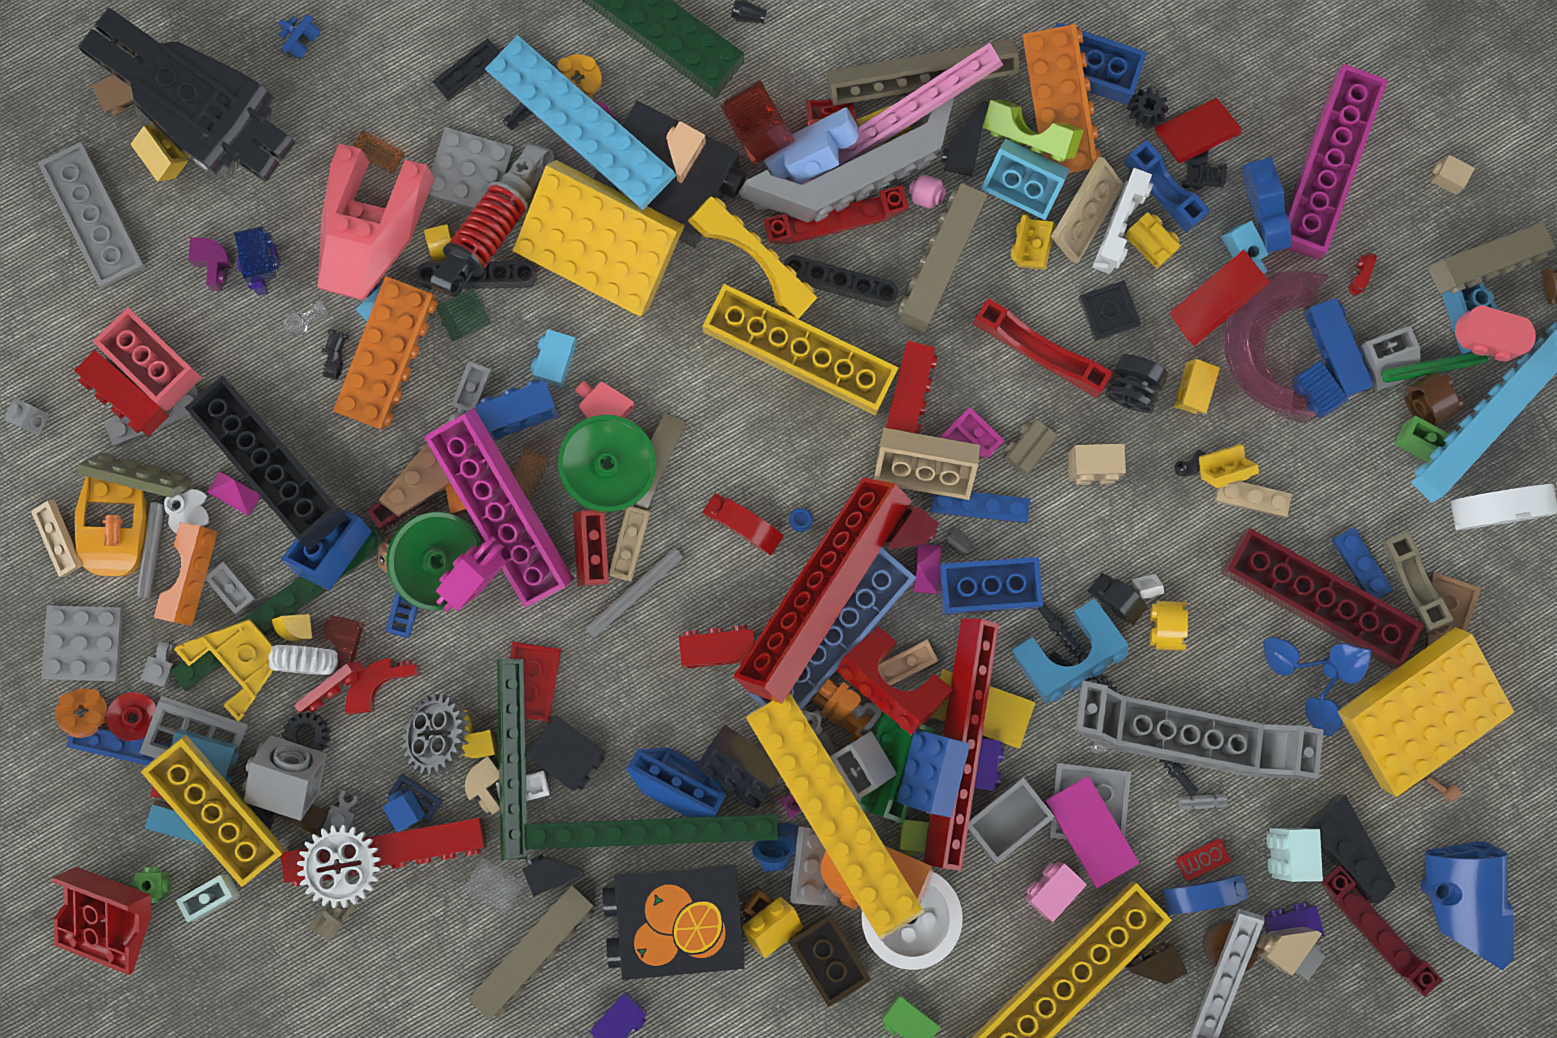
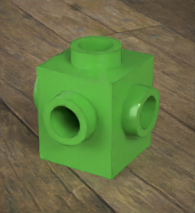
M144 867V872L135 873L131 887L151 894V903H159V898L169 897L171 889L170 871H160V867Z

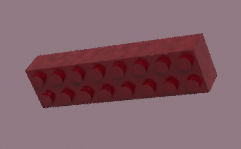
M1252 528L1242 532L1221 571V574L1339 640L1360 648L1371 649L1372 658L1392 669L1399 668L1405 663L1424 626L1418 620Z

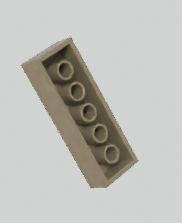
M961 183L958 190L953 189L946 209L949 211H943L936 228L939 233L933 232L926 250L929 254L924 252L917 272L920 274H914L907 291L910 296L905 295L897 313L901 316L900 324L922 334L926 333L988 194Z

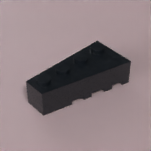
M1337 794L1301 827L1320 829L1321 850L1336 866L1340 865L1355 881V887L1368 902L1379 904L1396 888L1346 795Z

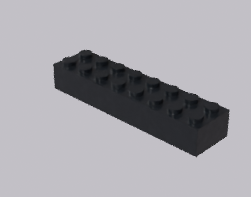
M221 376L185 407L298 541L307 549L311 550L348 518L225 377Z

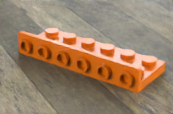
M1076 23L1022 34L1038 133L1045 132L1052 123L1064 122L1084 130L1075 158L1058 161L1051 158L1052 154L1047 152L1041 153V156L1070 169L1069 173L1090 170L1097 158L1101 157L1100 148L1095 149L1094 139H1098L1096 124L1092 125L1090 115H1094L1092 100L1088 101L1086 91H1091L1089 77H1084L1083 67H1087L1085 52L1080 53L1079 43L1083 42L1081 28H1076Z
M385 276L333 412L383 431L386 427H390L394 418V414L391 413L395 404L398 405L402 398L403 391L400 390L403 381H408L412 371L409 368L410 363L419 354L420 346L418 343L420 337H425L428 331L429 323H426L429 314L433 315L436 310L438 301L435 300V294Z

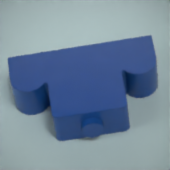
M1272 157L1242 165L1243 183L1267 253L1291 247V229L1288 217L1284 211V190Z

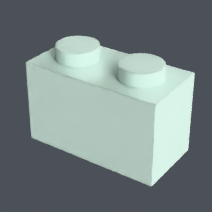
M228 873L217 876L177 899L176 902L187 923L200 919L240 896Z

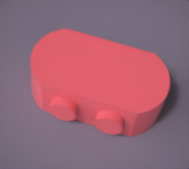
M1483 305L1463 314L1458 319L1455 327L1457 340L1463 348L1473 350L1472 352L1477 355L1494 356L1496 360L1503 362L1510 361L1527 353L1533 347L1536 338L1534 326L1528 318Z

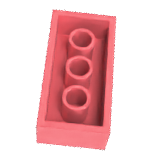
M128 307L92 341L166 412L202 379L187 362Z

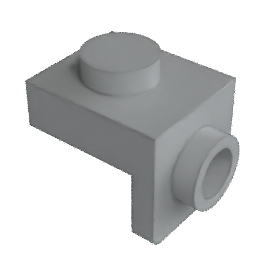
M15 398L9 406L4 420L33 434L40 435L49 418V414Z

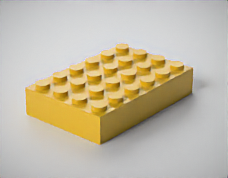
M555 160L546 165L513 252L641 317L650 308L685 225L648 206L642 211L626 195Z
M1455 627L1337 712L1380 787L1393 796L1398 797L1514 713V710L1473 635Z

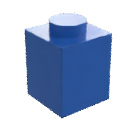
M399 790L387 798L389 803L382 807L397 833L425 816L411 790L404 794Z

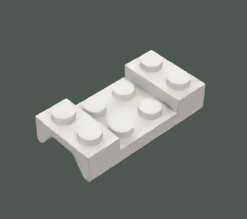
M1133 168L1129 181L1124 183L1092 268L1110 274L1114 268H1119L1121 262L1123 263L1128 249L1124 248L1127 240L1120 237L1123 236L1127 227L1126 221L1128 216L1131 215L1139 203L1143 204L1146 197L1149 196L1153 186L1152 183H1149L1152 174Z

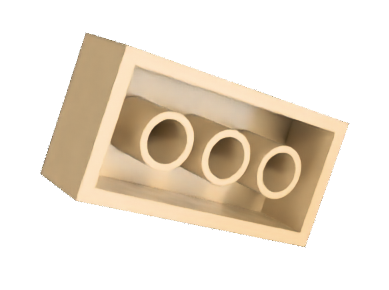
M883 428L874 479L896 483L900 488L969 500L978 468L980 445Z

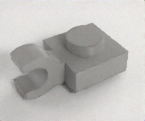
M159 642L156 657H148L141 680L167 687L172 674L171 670L175 663L168 661L174 648L173 644Z

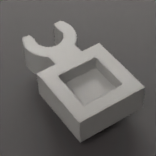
M341 791L339 794L340 805L339 807L336 805L331 806L323 829L331 832V826L334 825L337 827L338 832H340L341 826L346 825L347 832L349 833L357 815L350 810L358 804L359 795H354L353 800L349 803L345 799L347 791Z

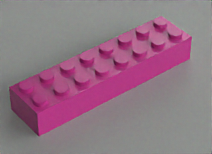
M1342 64L1335 73L1285 212L1291 229V247L1287 249L1316 260H1320L1327 253L1385 91L1387 79L1346 64Z
M473 408L424 436L484 540L487 541L493 536L496 542L492 548L499 543L504 546L499 553L507 562L502 570L524 608L566 587L574 579L476 410Z

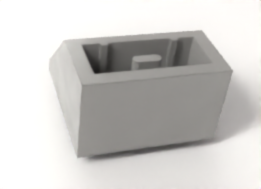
M1411 325L1369 340L1359 346L1364 355L1363 362L1365 367L1372 373V383L1376 392L1409 380L1385 383L1381 376L1382 371L1421 362L1420 346Z
M872 731L829 756L856 800L897 775Z

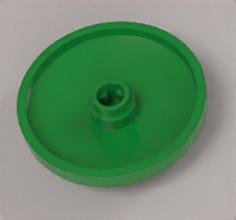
M597 415L579 422L568 432L559 449L557 468L565 491L574 501L595 512L614 513L635 505L648 492L655 477L656 456L649 438L636 424L615 415Z
M427 512L414 516L396 531L388 547L386 566L393 588L406 602L413 606L433 611L444 610L443 608L448 603L447 601L440 606L436 603L440 598V595L436 592L442 584L439 581L440 578L448 570L452 571L455 567L453 562L461 554L465 555L474 545L479 547L482 544L481 540L466 521L455 515L444 512Z

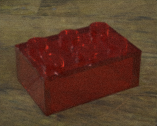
M761 80L720 104L753 165L765 160L795 141Z

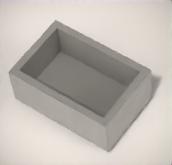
M1020 777L970 817L968 832L994 864H998L1055 818V816L1024 777Z

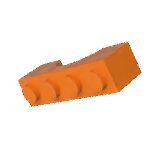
M180 522L173 546L181 556V571L176 583L168 591L160 593L154 618L187 626L193 625L218 531Z

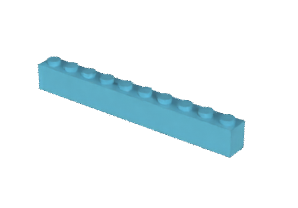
M1556 321L1544 331L1547 334L1544 338L1540 337L1535 341L1532 347L1533 350L1530 353L1523 354L1516 361L1519 364L1516 369L1512 367L1503 375V383L1501 385L1497 383L1489 390L1488 394L1490 397L1487 400L1482 399L1473 408L1476 412L1472 416L1470 414L1467 415L1458 424L1461 428L1457 432L1455 430L1452 431L1444 439L1446 444L1443 447L1439 446L1429 455L1431 458L1428 464L1424 462L1415 470L1414 473L1417 476L1410 483L1431 503L1442 498L1557 373Z

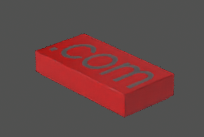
M1218 838L1176 857L1175 861L1184 880L1189 881L1231 862V859L1222 839Z

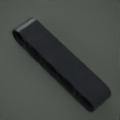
M791 255L784 261V266L798 265L800 271L797 272L796 277L802 283L806 282L812 288L886 308L892 306L896 301L898 289L891 281L798 255ZM813 271H820L823 277L821 279H814L811 273ZM842 277L847 283L843 286H838L834 283V279ZM861 283L867 284L870 290L860 292L857 289V285ZM882 290H889L893 296L885 299L880 295V292Z
M490 261L485 267L481 278L475 280L470 277L463 289L528 288L535 284L537 274L533 265L528 261ZM426 262L419 265L416 276L423 287L435 290L431 287V280H424L423 277L427 272H435L443 262ZM501 270L507 272L503 279L495 278L497 272ZM523 270L531 271L530 276L525 279L520 278L519 274Z

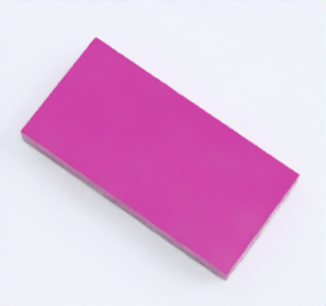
M1089 776L1080 779L1044 800L1095 888H1099L1139 864L1138 859Z

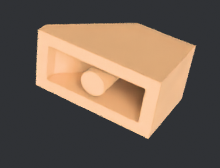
M679 121L676 127L673 126L670 129L666 139L668 140V149L677 181L682 183L704 147L706 139L704 134Z

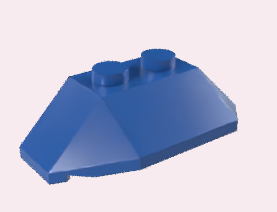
M669 747L638 749L626 769L643 794L686 817H715L726 797L719 783L713 778L705 776L696 767L697 762Z

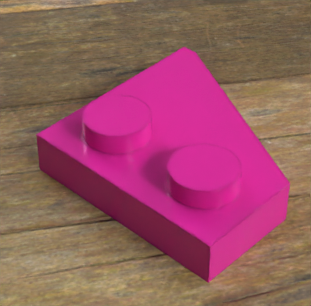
M971 407L939 437L980 445L979 457L985 459L1004 442Z

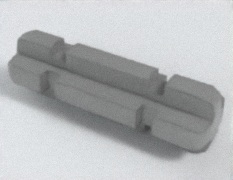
M1215 794L1214 796L1196 795L1191 796V798L1189 796L1178 797V807L1180 810H1190L1191 808L1206 809L1214 808V806L1222 808L1227 807L1228 803L1226 794Z

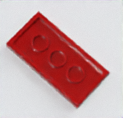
M1243 249L1169 314L1190 344L1195 347L1266 287L1270 281Z

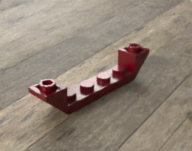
M1337 865L1323 878V881H1320L1330 900L1390 967L1423 997H1426L1443 981L1425 960L1419 959L1358 892L1354 887L1356 885L1355 881L1340 865Z

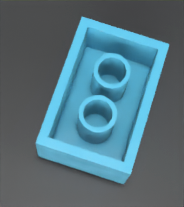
M1005 138L981 190L1046 220L1070 169Z

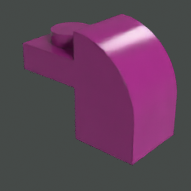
M190 237L188 261L194 267H207L206 286L212 291H222V286L226 283V270L224 268H233L230 254L215 240Z

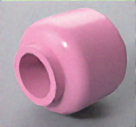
M921 175L917 180L911 182L909 194H912L911 197L914 204L933 209L937 205L940 206L944 201L946 188L943 187V182L940 179Z

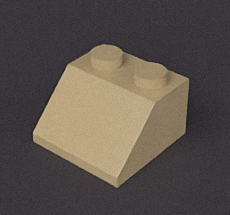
M1304 926L1270 931L1267 935L1263 934L1258 940L1256 946L1259 949L1256 953L1279 971L1293 976L1322 934L1317 930Z

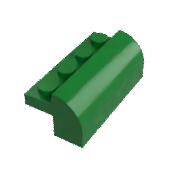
M881 711L880 717L874 724L872 733L897 775L856 801L864 811L903 824L909 806L898 803L897 798L914 733L912 735L909 734L890 716ZM922 725L918 729L930 733L934 731L933 728Z

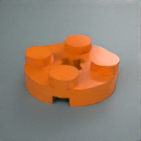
M76 689L60 696L59 703L55 709V718L60 729L67 732L70 736L76 738L91 736L99 731L98 728L103 723L105 724L108 707L104 698L97 690ZM84 708L88 710V712L84 713V717H79L76 714L79 709Z

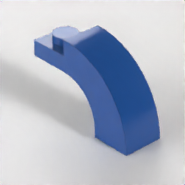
M1244 874L1162 890L1167 915L1209 910L1237 904L1239 901L1249 899Z

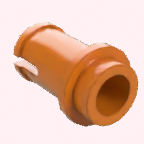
M106 515L105 520H103V524H105L104 545L121 546L120 530L121 524H123L121 516Z

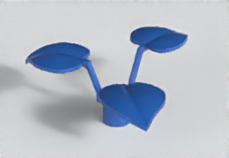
M1277 637L1264 639L1263 645L1267 663L1277 674L1288 676L1294 672L1295 667L1305 668L1324 665L1323 671L1325 675L1332 679L1321 693L1320 699L1310 697L1307 700L1305 713L1314 728L1324 730L1323 734L1326 736H1333L1343 723L1337 712L1341 708L1330 699L1325 700V696L1334 683L1339 680V677L1344 682L1353 684L1359 682L1365 676L1370 664L1371 649L1340 643L1331 649L1330 659L1325 657L1322 660L1298 663L1300 652L1291 642Z

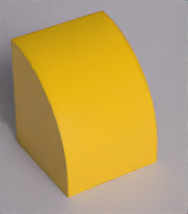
M446 224L425 229L424 233L432 261H444L446 256L443 248L452 239L449 226Z
M309 614L280 616L272 619L274 629L285 640L303 642L312 639Z

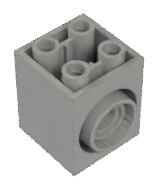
M270 735L264 744L261 743L255 757H250L247 762L246 771L249 773L242 788L245 791L244 802L301 821L320 793L327 753Z

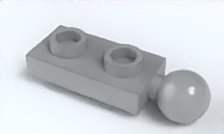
M468 361L451 406L458 410L449 417L448 422L473 408L477 411L475 405L480 403L492 373L491 369Z

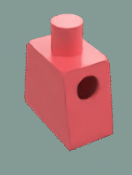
M583 381L575 390L584 399L578 407L586 418L597 415H615L625 418L635 408V404L631 399L604 382H600L593 389L586 381Z

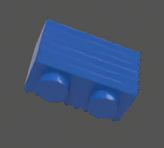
M1320 360L1292 379L1294 391L1306 399L1308 402L1307 408L1314 416L1317 415L1319 418L1324 417L1348 400V397Z

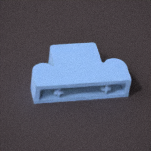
M845 107L763 149V161L773 176L786 179L791 175L795 183L802 184L839 165L838 149H845L857 141L859 137L858 125L848 108Z

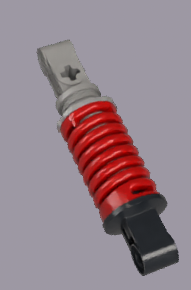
M534 143L527 144L523 153L514 162L509 172L504 174L501 182L490 183L481 201L476 204V207L471 211V214L466 218V221L461 225L455 236L444 246L443 252L446 258L432 275L431 287L452 297H457L471 276H482L485 267L491 261V257L496 254L497 249H500L501 243L505 242L506 236L510 235L511 229L516 226V222L520 221L522 216L527 213L528 204L526 200L531 197L532 191L539 184L546 165L554 161L555 155L553 150Z

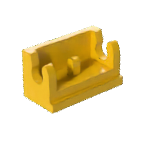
M1198 359L1186 362L1173 407L1193 414H1197V412L1207 413L1220 368Z

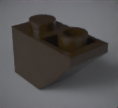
M1165 942L1152 947L1153 952L1146 956L1143 954L1136 955L1130 961V964L1125 966L1127 971L1163 984H1168L1188 973L1175 946L1171 944L1166 945Z

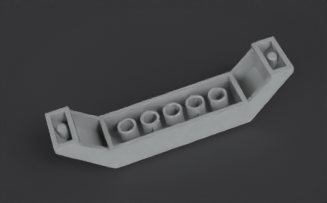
M954 97L923 116L918 128L804 185L772 176L766 170L746 180L739 194L743 199L807 223L814 219L816 222H819L828 217V213L835 209L838 212L845 209L855 198L857 202L868 197L870 195L869 192L875 188L877 191L888 187L890 185L889 182L895 178L900 181L908 177L914 169L917 168L920 171L929 166L930 162L937 158L936 153L942 147Z
M1082 681L1075 732L1105 748L1243 776L1319 779L1324 731L1322 729L1303 725L1261 724L1123 696L1109 689L1107 685Z

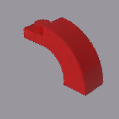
M717 493L713 494L702 511L706 517L730 529L748 541L752 546L772 556L784 537L781 532L756 514Z
M391 658L382 659L370 664L358 674L359 678L351 684L346 696L345 714L353 715L375 712L374 699L379 688L393 679L420 676L419 666L412 665V661L397 662V667H394V659Z

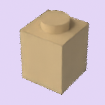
M1448 155L1443 161L1439 160L1434 166L1432 173L1435 175L1431 182L1457 195L1465 188L1475 168Z

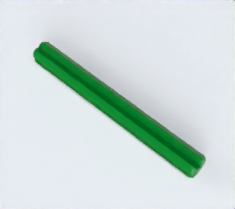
M1471 352L1389 368L1382 371L1381 376L1383 377V382L1390 383L1431 373L1481 365L1488 362L1487 355H1477Z

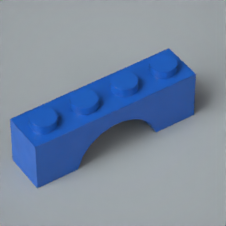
M1148 140L1128 155L1124 164L1131 172L1133 168L1152 174L1149 183L1153 184L1150 193L1186 233L1199 224L1211 211L1195 193L1186 191L1175 182L1164 165L1163 157Z

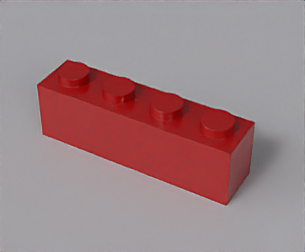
M907 341L886 428L916 434L920 433L921 424H917L919 415L924 416L927 401H923L925 392L930 391L933 379L928 378L930 369L935 370L938 355H934L935 347Z
M96 350L74 370L81 377L78 382L88 391L91 388L96 390L97 392L94 396L104 405L108 402L113 405L110 410L121 420L124 417L130 420L127 425L137 434L142 431L149 437L169 417L160 406Z

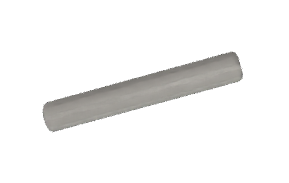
M151 502L149 506L137 596L140 598L152 597L164 514V504L160 502Z

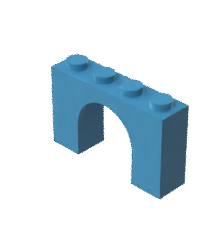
M1095 598L1074 611L1075 621L1092 645L1090 654L1080 664L1065 667L1053 663L1048 659L1033 637L1012 649L1014 660L1045 704L1051 701L1053 703L1059 701L1065 695L1064 693L1071 688L1074 690L1081 687L1082 681H1085L1092 675L1096 677L1102 674L1108 665L1113 662L1117 664L1127 657L1129 644Z
M178 729L175 732L171 746L186 734L225 780L231 784L232 777L228 776L230 768H235L240 755V753L236 752L238 745ZM155 800L151 806L145 829L204 845L168 803Z

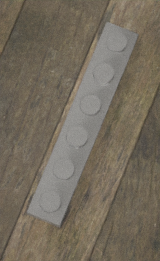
M1238 909L1190 1032V1038H1219L1264 924V916Z

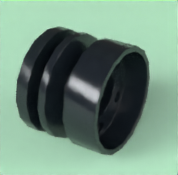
M1122 354L1115 368V373L1119 377H1113L1110 380L1111 386L1107 388L1106 396L1127 409L1142 413H1152L1155 408L1154 402L1159 398L1154 390H1161L1168 376L1167 370L1146 358Z

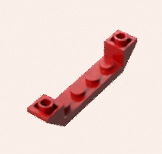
M902 185L879 191L878 197L850 203L848 207L837 212L834 209L828 213V217L819 222H816L815 219L808 223L794 217L788 219L787 214L763 219L769 243L794 244L884 222L908 210L909 207Z

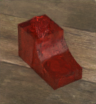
M331 615L330 620L327 619L325 622L323 634H326L325 639L330 640L335 646L338 654L337 668H342L347 663L355 661L364 623Z

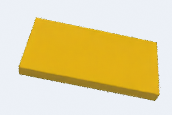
M942 669L939 677L950 687L953 672ZM990 686L982 736L1020 749L1036 702ZM949 697L945 704L931 718L945 722Z

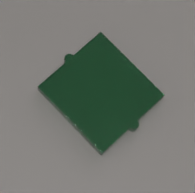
M474 289L436 307L443 321L441 325L446 328L452 342L491 325L484 311L485 306L480 303Z

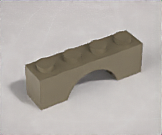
M1409 531L1385 541L1383 548L1420 622L1424 624L1423 628L1426 634L1450 625L1453 618L1443 598L1432 586L1424 570L1420 553Z

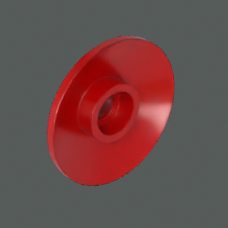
M129 692L122 694L110 704L107 710V726L112 734L121 740L137 741L143 739L149 729L156 705L151 698L142 693ZM137 715L138 720L136 722H129L130 716Z

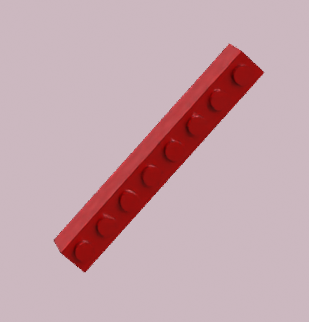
M482 818L363 839L364 841L373 839L369 846L370 849H379L373 856L381 858L379 862L375 863V866L381 868V871V866L391 864L392 869L406 867V862L416 860V865L431 862V857L441 856V860L456 858V853L465 851L466 856L480 854V848L487 847ZM351 844L347 845L344 850L347 858L351 859L356 854V849ZM308 848L282 853L280 858L284 883L292 882V887L299 886L305 879V876L297 875L298 872L304 870V867L298 865L297 862L305 861V857L299 853L308 852ZM323 849L319 854V859L324 864L331 858V854L327 849ZM338 860L337 865L320 867L317 869V872L339 870L341 873L342 868L358 866L362 862L358 860L340 863ZM351 870L348 877L356 876L357 870ZM327 874L323 881L333 880L332 875Z

